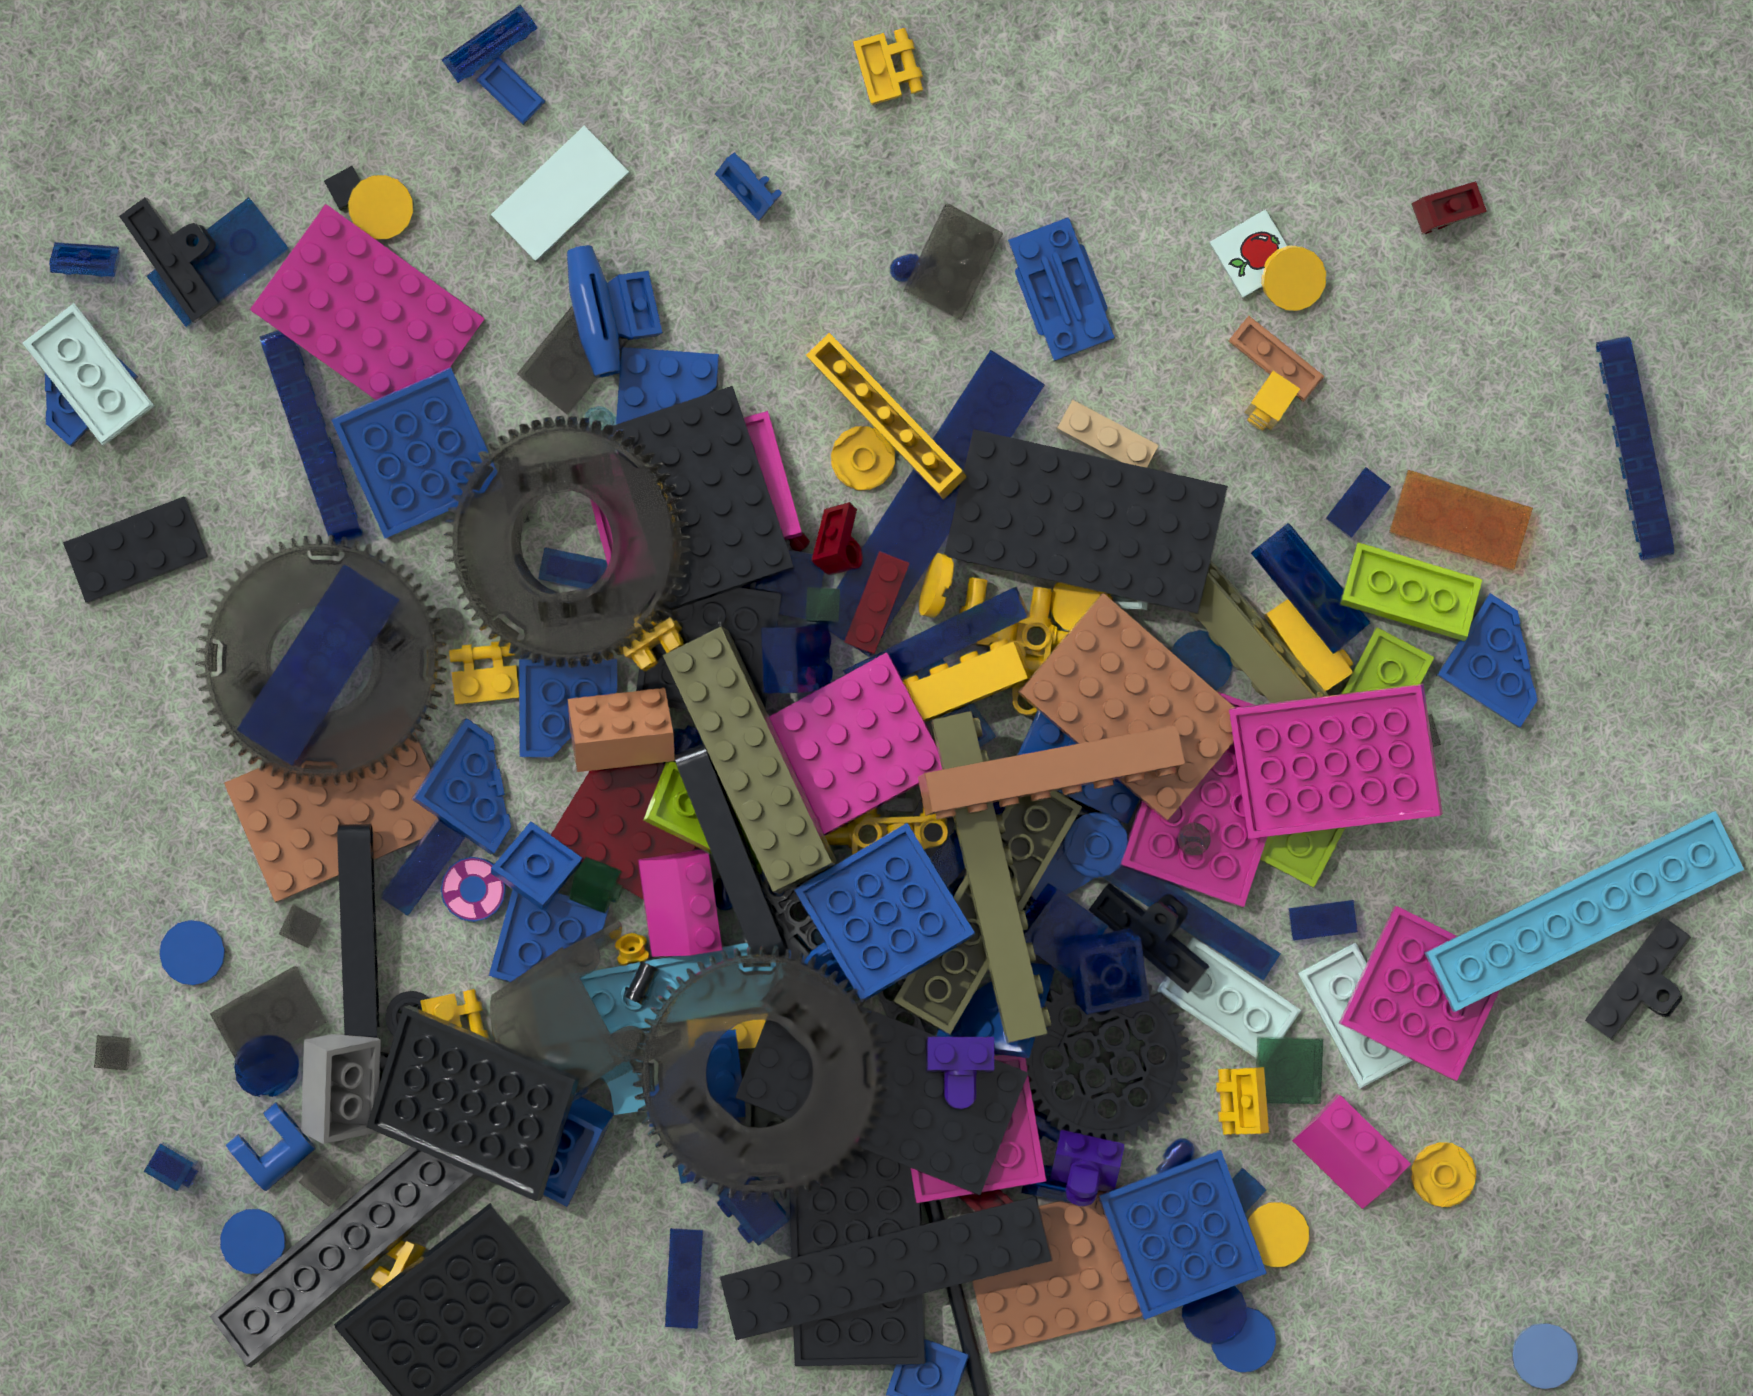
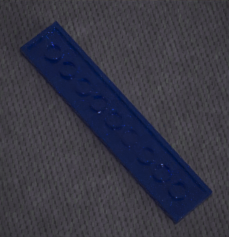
M990 350L933 440L964 471L973 429L1012 437L1045 384ZM913 469L862 547V565L857 569L846 572L815 620V623L845 641L880 551L910 563L883 631V637L949 535L960 484L943 500ZM853 647L861 653H863L864 655H866L867 657L871 656V653Z

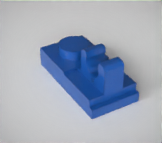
M735 152L725 159L715 173L758 221L764 217L782 194L779 189L774 193H770L765 188L770 179L764 176L758 180L749 165L741 160Z

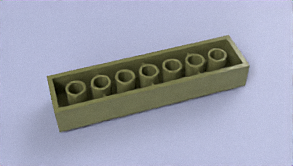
M719 627L664 654L663 657L772 891L779 894L838 864L729 630Z
M1056 791L1050 792L1051 798L1031 801V796L1019 798V804L1007 806L1001 813L1005 826V833L1000 834L1003 847L1009 845L1013 865L1008 866L1011 879L1017 878L1021 897L1015 898L1018 911L1023 910L1082 806ZM967 874L953 898L975 932V936L908 975L892 1001L894 1004L947 1035L951 1034L989 968Z

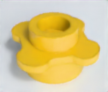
M628 933L615 942V948L619 951L617 962L622 966H626L629 963L647 961L649 953L645 950L646 938L635 933Z

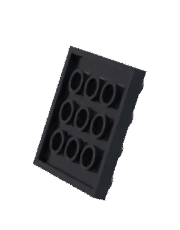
M653 574L646 619L656 614L660 623L670 617L674 621L677 620L682 628L679 634L684 645L719 627L729 630L759 697L766 708L782 592L743 586L670 611L658 574ZM660 643L651 649L659 663L647 671L639 668L636 691L665 688L668 707L688 710L663 657L666 651Z

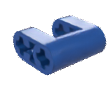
M277 1102L271 1105L263 1114L283 1139L261 1158L240 1134L236 1135L226 1144L230 1153L264 1191L269 1190L316 1149L310 1139L301 1133L298 1125Z

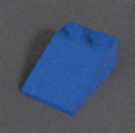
M575 1094L543 1195L568 1207L608 1129L614 1113Z

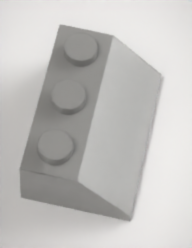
M329 1034L304 1040L301 1133L323 1144L376 1133V1131L366 1126L379 1087L381 1039Z

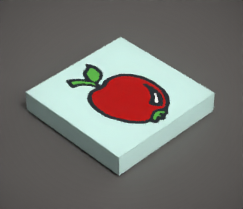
M1266 209L1209 242L1241 298L1262 287L1261 277L1267 259L1276 250L1287 246Z

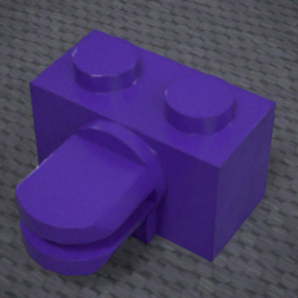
M928 1037L926 1072H944V1096L948 1105L955 1109L969 1107L976 1099L977 1072L994 1071V1037Z
M1061 1130L1050 1179L1067 1183L1066 1196L1071 1203L1078 1206L1091 1205L1096 1199L1098 1190L1108 1192L1115 1189L1125 1144Z

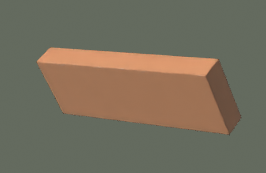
M1250 316L1244 320L1228 340L1229 343L1269 375L1272 371H1275L1299 387L1300 390L1296 397L1303 402L1324 377V375Z

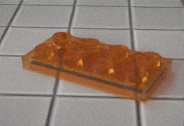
M1408 470L1388 533L1513 571L1533 507Z

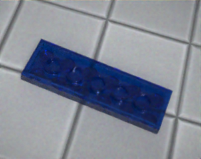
M344 564L237 728V731L294 766L400 600Z

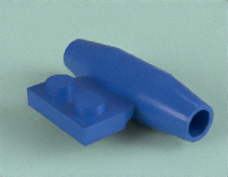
M591 245L575 247L567 251L569 293L580 342L596 378L616 375L621 372L619 336L628 340L656 337L663 333L649 271L619 274L607 283L593 247Z

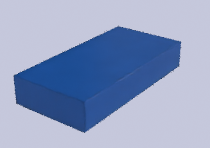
M499 57L476 79L522 125L545 103V100Z

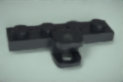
M146 197L119 216L193 323H196L221 305L195 267L216 248V242L205 226L191 223L173 234ZM198 237L199 242L194 246V239Z
M1109 883L1088 909L1187 993L1193 990L1210 967L1173 936L1188 915V908L1172 894L1164 895L1144 912ZM1167 906H1173L1176 909V914Z
M1663 917L1585 1021L1613 1041L1641 1003L1661 1017H1670L1683 1000V997L1678 987L1663 976V974L1691 939L1690 935ZM1662 995H1669V999L1666 1002L1659 1001Z

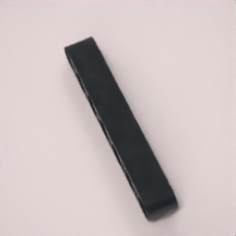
M704 743L674 755L677 768L756 964L759 966L789 954L787 942L728 794Z
M372 824L338 825L337 844L344 1035L377 1038V1027H380L373 829Z

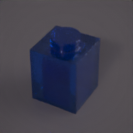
M162 1142L159 1144L144 1172L172 1189L180 1191L183 1186L189 1188L199 1172L194 1169L198 1161L166 1142Z

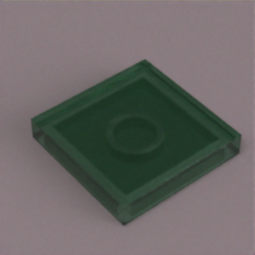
M1257 1037L1256 1067H1264L1267 1103L1321 1104L1324 1039Z

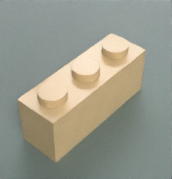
M1073 399L1056 432L1107 459L1146 468L1159 446Z

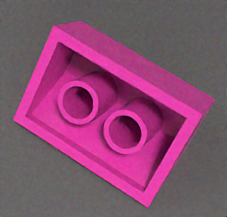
M700 849L638 860L651 956H691L722 950L709 854Z
M1336 1094L1292 1140L1362 1209L1389 1188L1411 1165L1339 1094Z

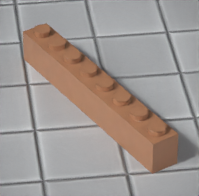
M1175 725L928 772L918 776L925 815L936 814V819L938 820L956 816L955 810L967 808L968 813L988 810L987 804L999 802L1000 807H1007L1019 804V798L1031 796V801L1051 798L1050 792L1062 790L1063 795L1082 792L1083 785L1093 784L1094 789L1113 786V780L1125 778L1126 783L1141 781L1145 779L1144 774L1156 772L1157 777L1176 774L1175 768L1184 765L1185 761L1178 728Z

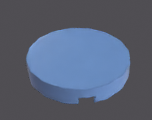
M1548 1323L1533 1324L1523 1330L1514 1342L1512 1352L1513 1366L1520 1378L1531 1386L1542 1389L1558 1387L1568 1381L1576 1369L1578 1361L1576 1344L1570 1334L1557 1325Z

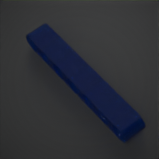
M278 330L259 336L332 546L334 547L364 536L363 529H360L357 521L358 515L352 498L349 497L346 489L348 486L341 467L339 468L336 461L337 455L331 438L327 435L325 429L327 426L321 409L315 401L314 389L309 376L306 375L305 364L299 347L296 346L294 341Z
M1629 336L1596 342V353L1600 352L1602 361L1599 363L1603 384L1607 385L1608 394H1605L1609 415H1613L1615 426H1612L1616 447H1620L1621 452L1619 463L1622 478L1626 479L1628 489H1625L1629 511L1633 510L1634 521H1632L1635 540L1639 542L1641 552L1638 553L1641 561L1674 555L1673 537L1631 339Z

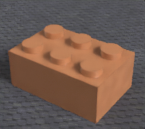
M665 688L568 699L569 727L577 772L675 761L674 735Z

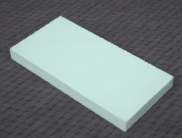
M584 125L507 198L491 216L537 262L629 174V171Z
M74 303L23 342V345L103 446L155 406Z
M1192 937L1186 947L1210 966L1189 993L1184 991L1168 976L1165 977L1156 991L1161 992L1166 998L1265 1064L1301 1010Z
M1353 943L1304 969L1298 975L1358 1087L1362 1088L1412 1060L1338 1024L1367 964L1357 944Z

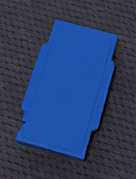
M1069 217L1008 240L1018 266L1015 269V275L1039 335H1044L1053 361L1115 338L1105 313L1107 305L1086 249L1082 244L1078 243Z

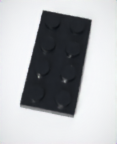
M185 496L63 542L85 603L93 602L208 558Z

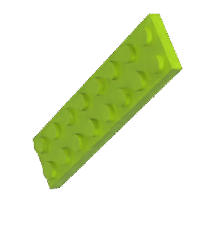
M1376 627L1341 694L1421 684L1434 657ZM1346 827L1268 836L1260 860L1314 888Z

